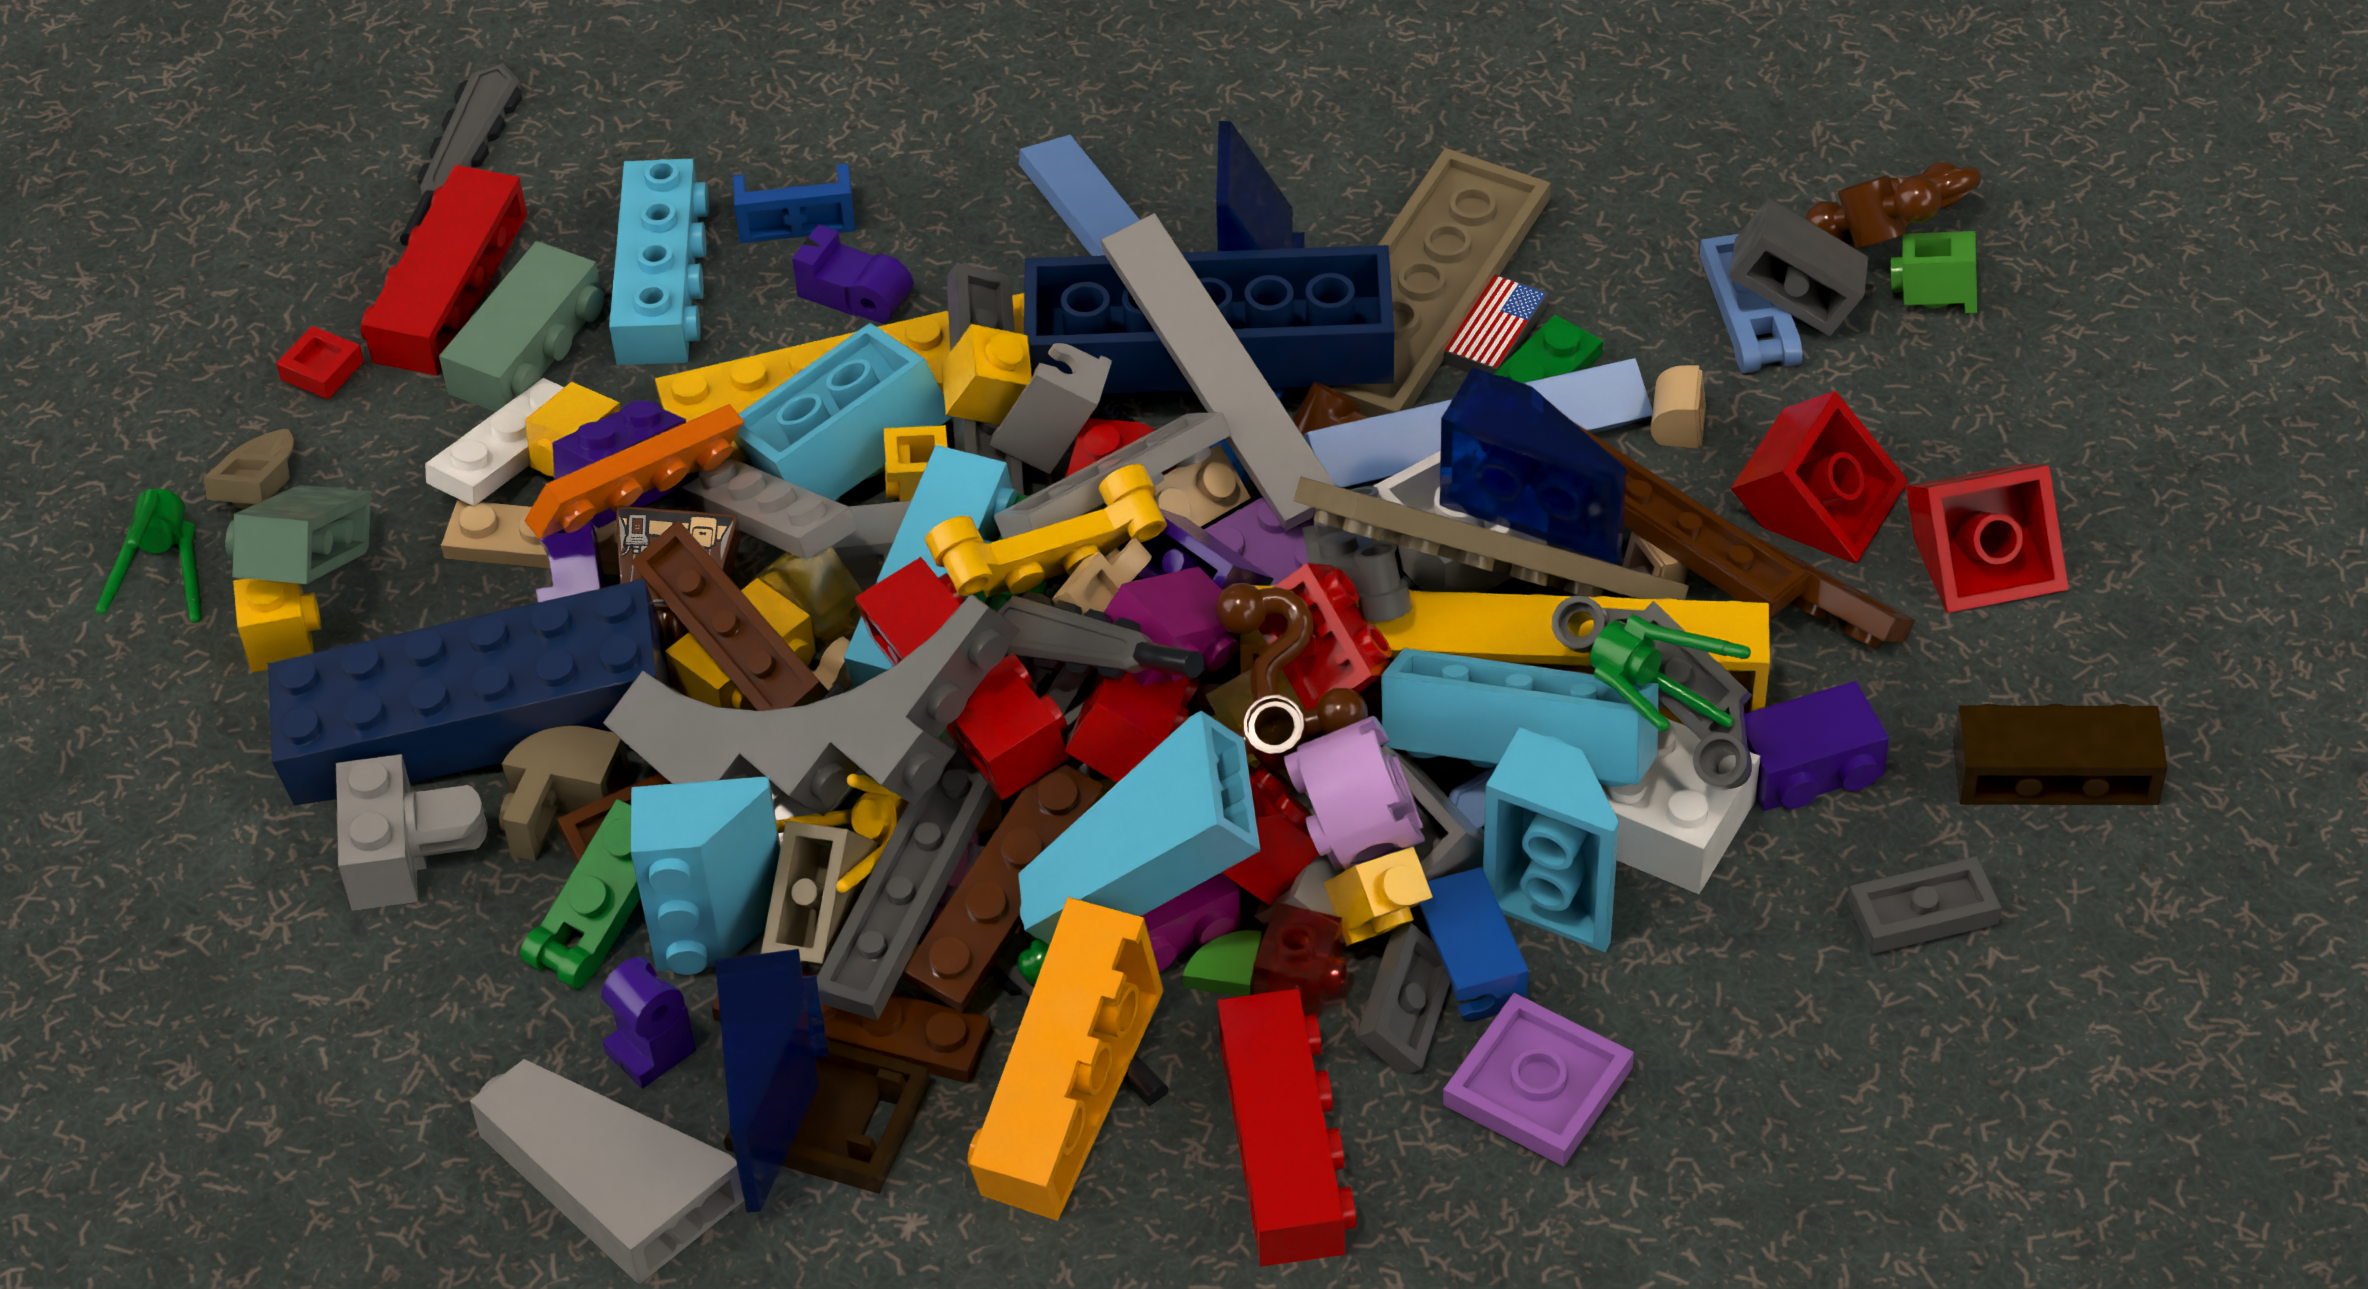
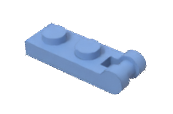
M1739 234L1702 239L1700 259L1733 344L1735 358L1741 374L1758 372L1761 370V365L1780 362L1782 368L1800 365L1803 355L1802 345L1792 315L1729 278L1734 242ZM1772 333L1773 339L1757 340L1756 335Z

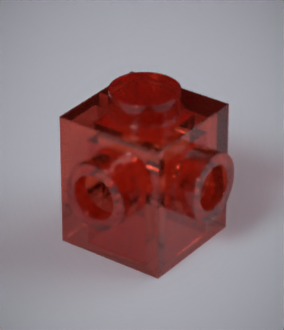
M1277 902L1253 965L1254 994L1299 988L1303 1013L1307 1015L1316 1014L1320 1018L1327 996L1338 998L1346 978L1348 959L1342 957V917Z

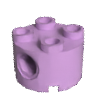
M1374 716L1297 746V752L1284 756L1288 774L1298 794L1306 793L1316 813L1306 818V824L1312 841L1321 856L1328 855L1336 871L1341 869L1346 871L1355 865L1425 842V836L1420 831L1423 828L1421 817L1403 768L1397 756L1383 755L1380 745L1388 743L1390 740L1384 728Z

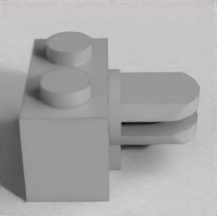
M402 754L336 763L338 867L352 911L418 902L417 870L427 869L426 856L475 850L485 840L488 825L480 796L472 786L465 785L412 792Z

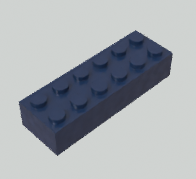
M1389 245L1182 252V255L1271 388L1312 386L1314 381L1326 386L1394 383V317ZM1105 255L1025 258L1024 334L1028 335L1032 377L1039 363L1057 367L1058 370L1065 374H1073L1068 364L1063 361H1056L1048 354L1053 344L1064 343L1097 359L1102 355L1112 360L1102 394L1193 391Z
M645 578L268 663L272 763L293 805L337 799L336 763L402 754L409 782L413 783L502 763L517 744L545 729L571 725L613 732L603 722L642 671L670 686L663 627Z

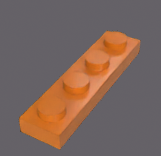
M727 404L545 484L524 521L539 540L562 529L566 533H572L585 526L596 514L609 508L616 512L617 506H630L641 494L657 488L660 492L666 491L679 483L687 473L698 468H702L704 471L713 470L732 454L733 447L731 443L744 424V420L731 404Z

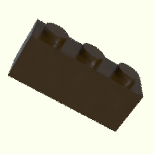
M2049 704L2045 706L1959 705L1953 749L1960 805H2159L2167 772V761L2158 706H2131L2127 704L2112 706H2065L2062 704Z

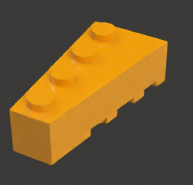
M1067 897L983 1128L977 1130L969 1147L968 1166L971 1168L981 1196L1056 1221L1059 1220L1128 1070L1129 1064L1164 992L1144 917Z

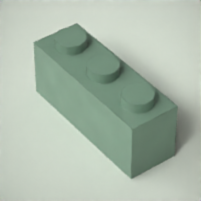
M535 241L439 355L448 394L497 412L538 382L554 360L560 361L567 355L574 335L586 321L593 322L602 310L604 292L601 289L596 261Z
M298 485L235 513L234 520L228 526L225 540L227 556L233 558L232 577L308 584L366 554L369 547L371 491Z

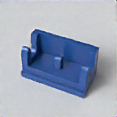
M837 164V183L799 187L791 186L751 192L746 191L745 174L733 175L734 208L740 243L810 236L818 224L836 230L839 233L856 231L849 164Z
M1482 867L1427 881L1433 898L1415 906L1420 910L1417 912V916L1421 924L1427 926L1453 985L1452 991L1456 1000L1475 999L1481 995L1488 994L1480 1000L1468 1001L1459 1005L1458 1009L1462 1018L1472 1021L1498 1015L1513 993L1527 999L1529 970Z

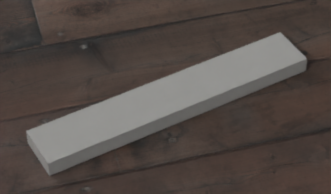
M1154 213L1101 239L1103 253L1207 412H1223L1231 433L1230 436L1225 438L1284 530L1287 531L1314 517L1317 508L1293 501L1300 476L1336 485L1156 214Z

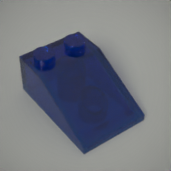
M1219 121L1216 191L1218 251L1305 248V232H1293V207L1231 121Z
M1472 367L1441 418L1439 505L1617 564L1622 548L1627 468L1532 386Z
M799 949L715 960L730 1131L747 1213L762 1210L819 1086L816 1058L829 1056L817 975L803 976Z

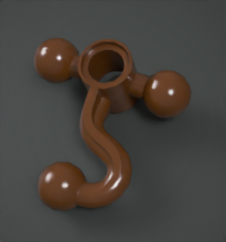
M1936 162L1930 165L1921 175L1890 178L1888 175L1838 191L1841 205L1832 201H1820L1808 210L1805 219L1841 241L1848 236L1850 231L1855 249L1866 247L1905 234V227L1908 224L1925 223L1938 213L1939 208L1951 207L1956 204L1964 195L1978 187L1981 182V173L1972 166L1958 168L1953 163Z
M1233 583L1221 592L1215 605L1216 618L1220 625L1231 633L1250 634L1260 628L1265 621L1266 615L1280 614L1287 621L1286 632L1263 650L1254 661L1250 673L1251 693L1254 703L1247 710L1244 718V728L1233 731L1244 738L1246 755L1253 753L1256 759L1266 767L1276 770L1287 769L1284 756L1297 752V746L1309 742V737L1321 733L1327 735L1368 718V709L1363 697L1356 691L1348 688L1331 689L1323 694L1315 708L1300 711L1298 705L1289 698L1280 696L1276 681L1277 674L1296 659L1309 645L1314 630L1313 614L1305 600L1295 592L1287 589L1273 587L1259 590L1247 583ZM1274 720H1284L1294 725L1292 736L1280 745H1269L1260 740L1262 729Z

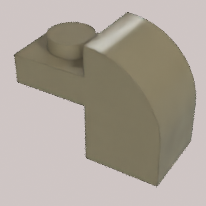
M561 726L537 732L521 741L509 752L502 763L509 793L504 798L501 806L499 825L500 829L506 833L511 856L536 861L559 811L571 813L624 788L631 769L625 742L613 732L583 726Z

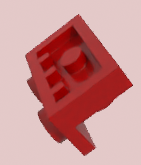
M1306 563L1273 586L1295 592L1306 601L1313 614L1314 630L1309 645L1296 659L1282 669L1305 710L1315 708L1323 694L1333 688H1348L1358 693L1371 683H1381V675L1391 664L1388 660L1392 656L1391 648L1379 629L1372 624H1367L1356 605V602L1359 600L1358 591L1351 579L1341 569L1334 568L1332 565ZM1277 613L1266 615L1265 621L1258 628L1268 646L1281 637L1287 629L1286 619Z

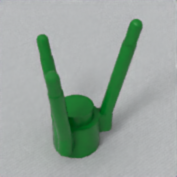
M157 488L147 489L138 496L125 542L96 605L95 612L100 615L107 612L138 547L146 552L157 554L163 553L171 546L178 544L189 620L192 623H198L201 620V602L193 548L196 526L191 522L183 520L186 507L183 500L177 494L169 490Z
M1635 614L1628 618L1626 624L1615 620L1602 629L1593 644L1590 654V664L1595 669L1594 677L1617 691L1659 731H1667L1670 727L1669 721L1632 685L1645 686L1649 682L1657 683L1660 690L1721 726L1729 728L1733 725L1734 719L1731 715L1658 671L1662 661V653L1655 648L1653 640L1740 659H1747L1750 656L1751 650L1749 647L1726 640L1654 625Z

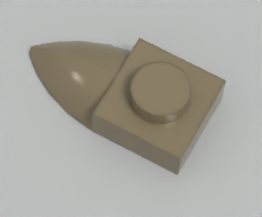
M280 429L258 436L240 445L228 454L204 477L207 500L232 502L235 507L248 508L271 498L290 479L287 461L293 452L294 439L289 429Z

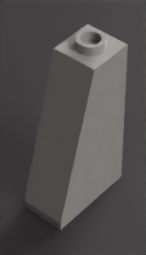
M525 1059L505 1074H500L490 1079L482 1087L479 1094L470 1100L480 1137L639 1285L746 1199L740 1165L731 1155Z

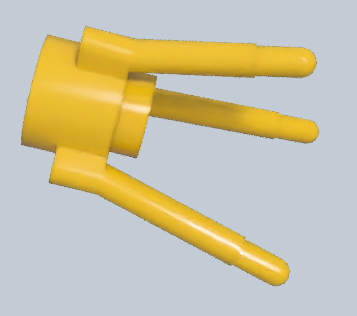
M850 774L847 777V784L849 786L868 792L857 800L853 808L826 812L824 816L817 813L776 820L778 833H784L786 821L827 827L852 824L857 834L882 844L836 883V889L841 893L847 892L872 873L909 803L880 785L872 777L866 775Z

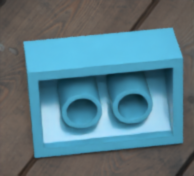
M869 323L739 413L740 417L744 420V424L735 436L734 441L755 468L838 502L840 496L864 479L875 477L885 470L884 428L941 426L951 419L952 416L945 414L944 394L925 358L872 323Z
M1519 727L1486 784L1483 871L1504 915L1606 952L1611 943L1619 821L1582 749L1568 745L1559 738L1543 736Z
M769 776L632 787L631 856L657 971L671 970L681 975H692L701 972L705 967L724 966L766 928L781 849Z

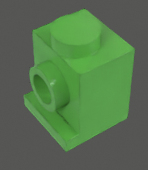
M1975 231L1903 234V257H1891L1892 293H1904V305L1942 308L1949 304L1965 303V313H1977Z

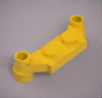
M1131 464L1112 472L1100 483L1099 492L1107 505L1104 509L992 543L983 542L971 517L957 516L943 521L930 530L925 537V543L936 565L946 568L960 596H969L983 590L986 597H990L1006 591H1010L1012 594L1025 593L1037 587L1045 579L1065 573L1071 576L1085 558L1099 551L1104 556L1112 548H1117L1135 537L1140 543L1148 541L1163 532L1167 523L1153 498L1156 488L1145 466L1142 464Z

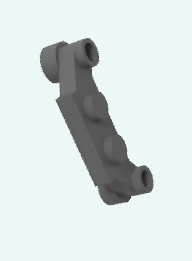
M1366 486L1352 489L1355 492L1380 498L1377 487ZM1315 521L1313 526L1302 528L1309 563L1332 565L1334 568L1341 569L1351 579L1358 591V606L1365 621L1383 622L1406 615L1412 610L1413 606L1408 583L1405 579L1399 577L1394 554L1397 544L1368 538Z
M1572 596L1562 601L1552 616V630L1555 637L1568 649L1579 653H1591L1593 644L1602 629L1615 620L1626 624L1632 614L1654 625L1685 631L1654 601L1645 610L1602 608L1593 599L1586 596ZM1594 620V627L1591 633L1585 637H1579L1581 625L1586 621ZM1653 640L1655 648L1662 653V661L1658 671L1713 703L1714 706L1731 715L1734 719L1733 725L1725 728L1658 688V699L1701 740L1696 746L1693 755V765L1697 775L1711 787L1720 790H1729L1742 786L1748 781L1752 772V760L1747 746L1743 705L1753 695L1708 652ZM1735 755L1736 764L1733 770L1728 774L1720 775L1718 768L1721 760L1726 756Z

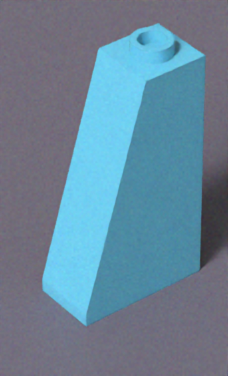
M1199 711L1189 717L1018 873L1022 903L1020 906V916L1024 924V930L1050 945L1067 897L1142 916L1259 852L1260 844L1244 738L1203 711Z

